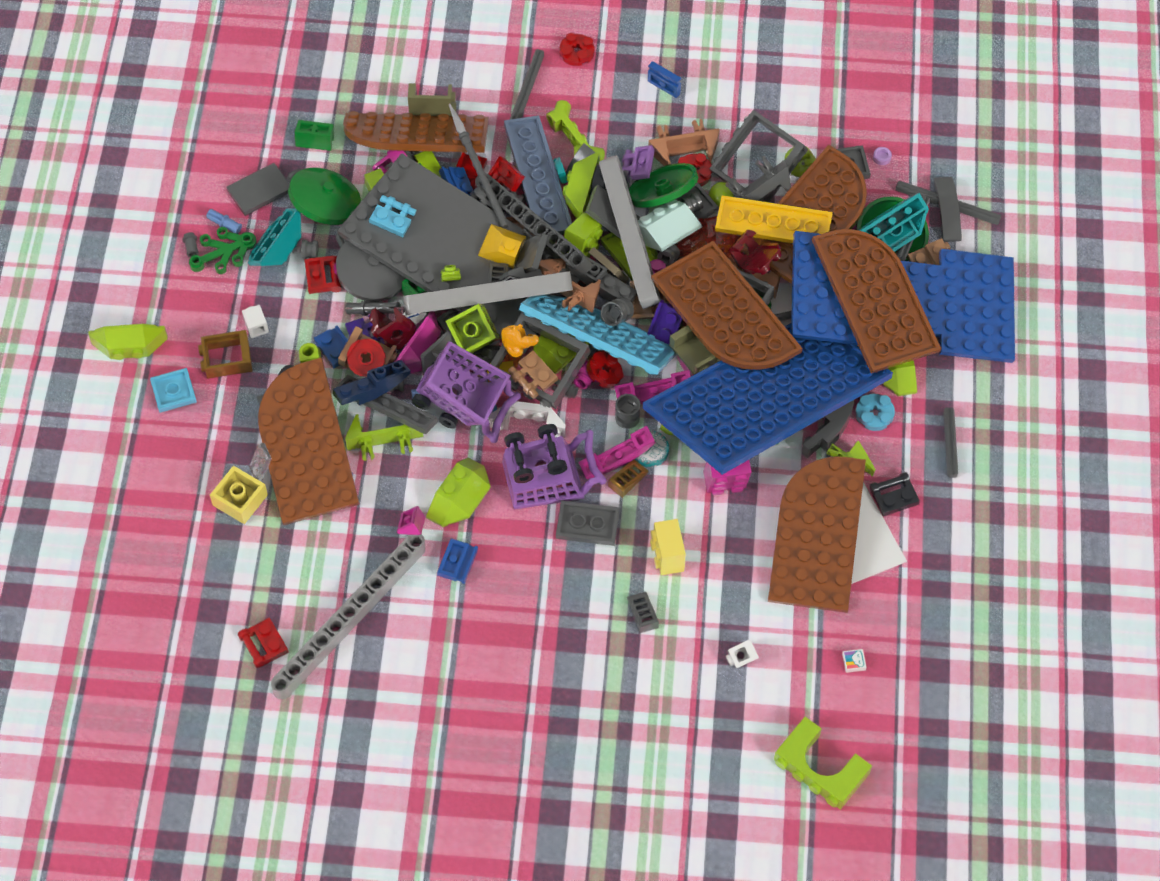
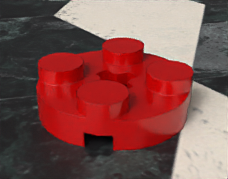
M568 33L566 38L560 43V56L569 65L581 66L582 63L590 62L594 57L595 46L591 37L583 34ZM574 48H580L581 50L575 52Z
M688 154L679 158L678 163L691 164L698 169L699 178L697 182L701 187L708 183V180L712 177V171L710 170L712 164L705 154Z
M358 340L348 349L347 361L349 368L358 376L367 377V371L385 365L386 354L383 347L375 340ZM370 353L371 361L363 363L362 354L367 355Z
M596 352L589 358L586 364L589 377L593 381L597 380L601 383L599 386L603 388H613L624 377L618 358L611 356L610 353Z

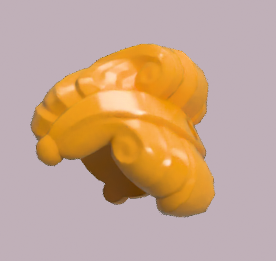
M522 324L507 326L501 331L503 345L513 357L521 356L523 349L535 346L539 342V337L535 334H528L526 336Z

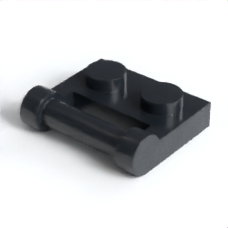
M907 472L901 473L898 477L880 483L874 482L869 485L883 517L919 505L920 503ZM899 484H903L904 486L903 488L897 489L895 491L881 495L880 493L881 490Z

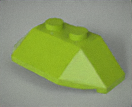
M594 153L574 163L572 171L569 170L568 185H565L563 188V196H565L567 207L576 219L583 212H586L593 177L600 161L599 153Z
M132 324L104 326L94 331H88L91 344L108 358L116 360L149 357L168 339L166 328L161 325Z
M542 335L539 337L538 344L533 346V351L555 375L577 355L576 352Z
M914 361L887 368L893 374L890 380L883 383L885 387L892 390L897 396L917 393Z
M469 457L457 462L436 491L426 518L441 527L470 518L491 488L485 466Z

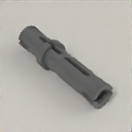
M348 302L345 307L352 309H345L348 315L361 314L362 316H367L376 307L382 314H394L393 308L401 307L400 302Z

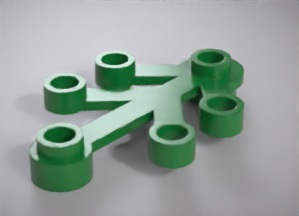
M225 227L218 228L217 236L219 239L235 241L229 244L213 240L208 234H203L200 236L201 245L203 247L217 248V250L201 257L198 255L192 256L189 260L190 269L194 272H200L204 269V263L222 256L220 262L215 264V270L218 274H224L227 271L226 266L230 257L236 249H239L238 254L232 257V263L235 267H240L244 263L243 259L247 250H251L256 245V236L251 232L239 235L228 232Z

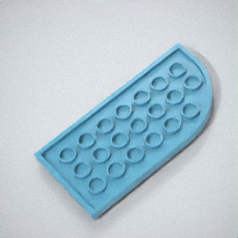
M545 294L531 296L523 301L519 308L520 311L524 312V315L531 318L535 317L545 325H552L562 333H569L579 341L592 344L598 350L610 352V355L615 358L627 360V363L632 366L644 368L649 374L658 375L677 355L668 344L655 339V336L652 334L647 335L648 332L627 322L616 326L605 324L601 318V310L595 307L594 311L590 312L577 304L568 311V306L565 308L562 306V301L566 297Z

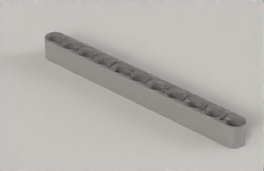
M422 534L409 535L273 677L271 687L277 699L283 700L288 698L425 553V539ZM414 543L420 544L419 546H412ZM401 557H407L406 560H399ZM387 571H394L392 574H386ZM374 585H381L379 588H373ZM361 599H367L366 602H359ZM348 613H354L351 617L345 616ZM334 627H340V628H341V629L338 630V631H332V629H333ZM322 641H326V642H327V643H326L325 645H323V646L318 645V644H319L320 642H322ZM313 656L311 660H305V657ZM294 670L300 671L296 675L291 674V672ZM279 685L286 686L284 689L281 690L276 689Z

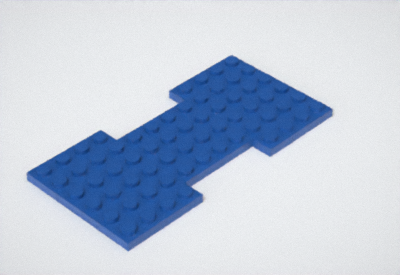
M795 231L793 234L791 335L794 338L858 345L812 243V237L819 234ZM941 249L939 251V265L901 261L935 336L939 337V345L941 347L939 355L1007 363L1015 361L1014 257Z

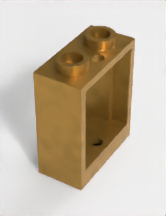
M246 330L201 337V344L198 345L200 356H203V360L200 361L202 372H206L207 379L253 372ZM241 345L243 361L210 366L208 350Z

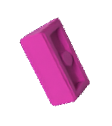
M419 506L401 513L397 529L398 534H422L425 516Z

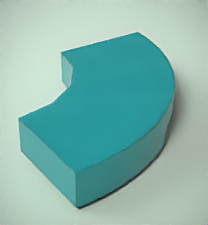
M560 157L555 158L553 162L560 182L562 184L567 183V176Z

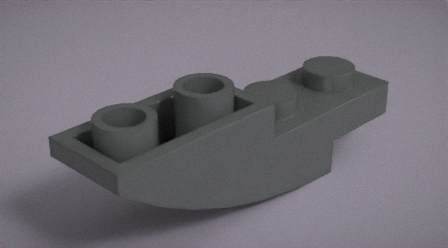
M590 258L588 259L591 261L592 266L590 271L585 274L578 273L566 263L570 271L587 286L600 279L598 295L609 302L620 297H625L633 302L638 296L636 289L608 274L606 267Z
M854 400L825 416L824 425L816 431L814 436L807 437L802 443V455L808 458L820 447L827 452L831 448L832 443L835 444L849 423Z

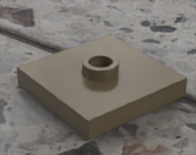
M595 247L589 251L602 266L607 268L608 274L612 273L625 284L629 281V278Z

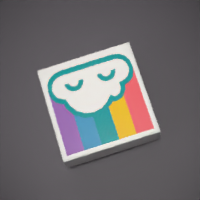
M863 649L843 651L842 656L846 673L866 670Z

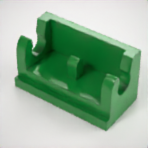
M298 120L295 129L296 147L331 151L332 141H334V124Z

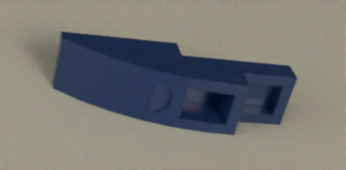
M402 360L395 361L367 371L366 378L333 388V395L341 405L354 401L358 405H362L396 387L411 374V370Z

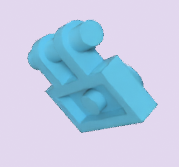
M382 195L380 202L386 205L382 207L377 204L369 219V223L404 237L411 224V219L406 216L407 214L415 216L417 209L412 208L408 203L403 204L396 201V198L392 196ZM392 207L400 210V214L391 211Z

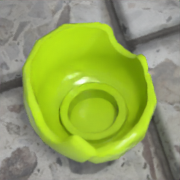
M725 182L714 184L708 193L718 207L720 206L722 195L734 196L728 187L725 186Z

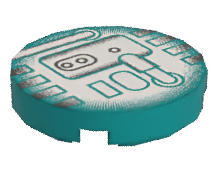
M650 430L656 443L642 455L635 458L642 466H658L666 461L669 455V443L666 437L659 432Z

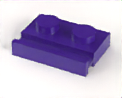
M664 300L659 302L647 335L652 334L655 336V339L668 345L670 344V335L679 331L683 321L670 303L667 304Z

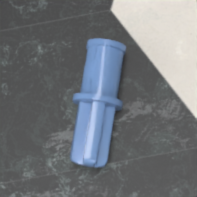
M210 209L206 214L209 220L217 223L219 227L227 228L232 233L239 234L242 229V224L230 219L228 215L224 216L213 209Z

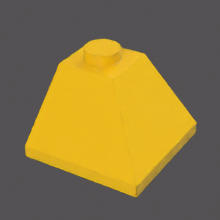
M491 224L478 256L496 263L508 264V267L514 268L526 236Z

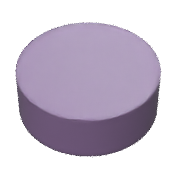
M879 147L875 149L873 160L876 164L887 165L891 161L892 153L888 148Z

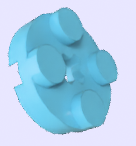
M869 394L860 398L856 407V419L859 423L861 422L865 425L866 429L871 431L883 430L894 419L895 408L888 396ZM876 409L879 412L878 415H874V413L870 411Z

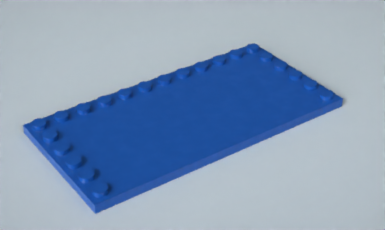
M790 323V324L786 325L785 328H786V329L790 332V334H791V323ZM795 338L803 348L802 352L780 365L756 370L738 368L719 361L643 402L642 408L723 475L890 380L893 372L889 369H884L871 374L857 345Z

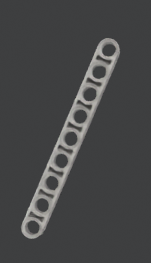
M615 155L599 161V165L636 292L642 308L645 309L659 304L661 297L658 288L651 279L653 270L618 156Z
M567 271L403 296L405 315L571 291L573 287L571 273Z

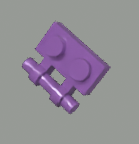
M653 146L635 147L634 153L631 150L625 151V155L622 157L623 171L629 170V177L632 180L650 178L655 150Z

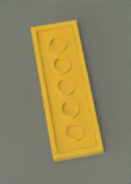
M722 195L715 231L742 235L746 230H752L756 232L753 236L755 238L793 243L795 231L818 234L829 232L833 212Z

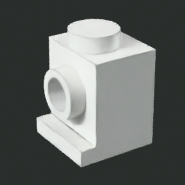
M750 639L728 649V655H726L729 665L735 666L736 669L759 658ZM738 652L744 653L743 659H738Z

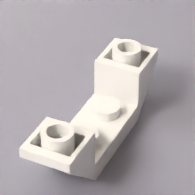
M519 401L509 408L500 427V430H508L510 417H515L516 419L525 418L533 419L537 422L547 421L546 424L556 425L558 434L555 438L559 436L565 437L566 435L565 423L551 407ZM501 407L490 414L488 418L490 428L493 427L494 420Z

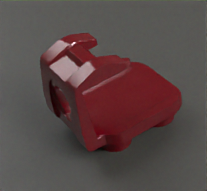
M746 230L736 243L731 246L729 252L737 266L744 272L751 273L752 275L755 273L764 275L770 270L769 263L777 261L782 256L781 246L778 243H763L759 245L752 238L756 232ZM743 244L747 245L748 255L740 252L744 248Z
M375 307L371 310L369 320L373 324L371 333L376 338L382 337L387 347L391 348L395 345L397 350H400L414 335L416 324L410 318L403 315L396 307L393 308L394 321L390 320Z

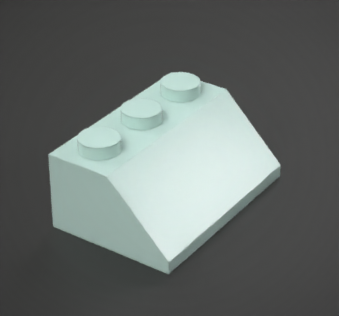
M677 200L655 208L651 213L642 216L638 220L645 246L661 252L702 228L701 223L686 203Z

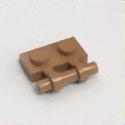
M533 350L518 362L522 368L521 370L517 371L514 366L508 370L514 382H518L523 387L524 393L526 395L529 394L533 399L539 395L535 390L536 388L540 387L544 392L558 380L554 372ZM527 374L533 380L531 383H528L524 378Z

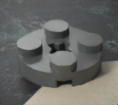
M476 187L470 196L494 211L487 194L479 187Z

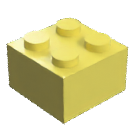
M234 465L210 494L214 507L244 525L268 496L264 483Z
M678 519L654 522V530H651L650 545L651 550L655 551L654 563L656 569L659 568L661 575L684 572L686 553Z

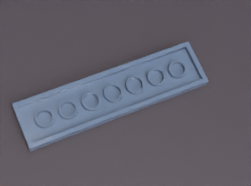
M540 116L504 120V128L516 169L525 176L521 186L528 208L559 234L564 235L565 230L572 222Z

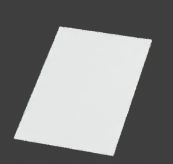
M864 482L851 584L907 562Z

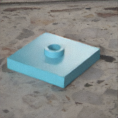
M187 368L150 378L159 413L197 403Z

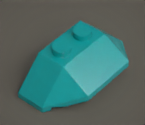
M917 193L880 214L864 225L859 231L879 238L895 252L921 235L929 208L920 193Z
M286 208L283 211V215L279 216L268 227L249 255L248 264L250 266L282 265L287 261L289 254L296 248L298 241L301 239V213L296 208Z

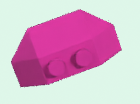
M435 311L428 313L395 360H402L411 370V373L422 371L421 354L441 337Z

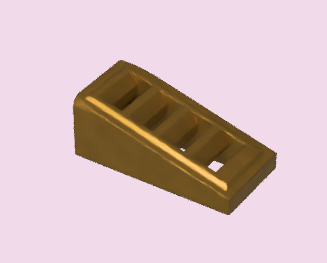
M634 459L608 480V487L623 498L649 471ZM635 466V467H636L638 470H640L641 472H640V473H637V472H636L634 469H632V468ZM629 471L635 475L634 478L628 474ZM626 476L630 481L628 482L623 477Z

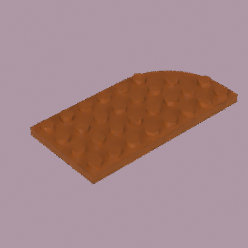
M351 111L346 113L344 117L345 135L353 142L366 147L397 151L467 152L459 139L453 117L448 114L431 116L428 113H423L420 116H416L412 113L394 114L387 112L385 114H377L376 112L359 113ZM458 114L465 130L469 133L475 152L485 153L489 117L484 115L466 116Z
M828 145L777 204L833 212L830 231L852 229L859 221L865 208L867 196L865 179L858 166L848 156ZM752 237L759 245L763 243H778L781 246L782 256L777 261H771L769 267L771 271L792 284L793 243ZM743 244L744 248L741 251L748 255L747 245Z
M852 229L834 230L812 237V243L871 374L940 352L941 347L904 266L896 253L886 243L871 234Z
M714 241L651 275V279L706 349L719 360L738 368L758 370L780 365L802 352L803 348Z
M322 358L303 362L288 368L276 377L267 388L260 403L258 415L259 431L283 525L360 504Z
M850 457L822 458L809 463L791 478L784 490L780 504L768 602L848 613L865 459Z

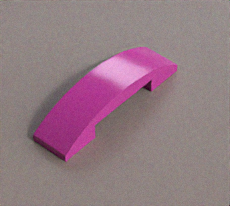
M690 371L672 373L671 378L635 386L633 382L614 386L616 397L618 399L621 395L632 394L639 399L640 404H643L648 399L691 377Z
M648 426L630 434V439L597 456L594 453L596 465L602 474L611 472L631 462L651 448L656 442ZM587 458L578 462L586 479L595 477L589 469Z

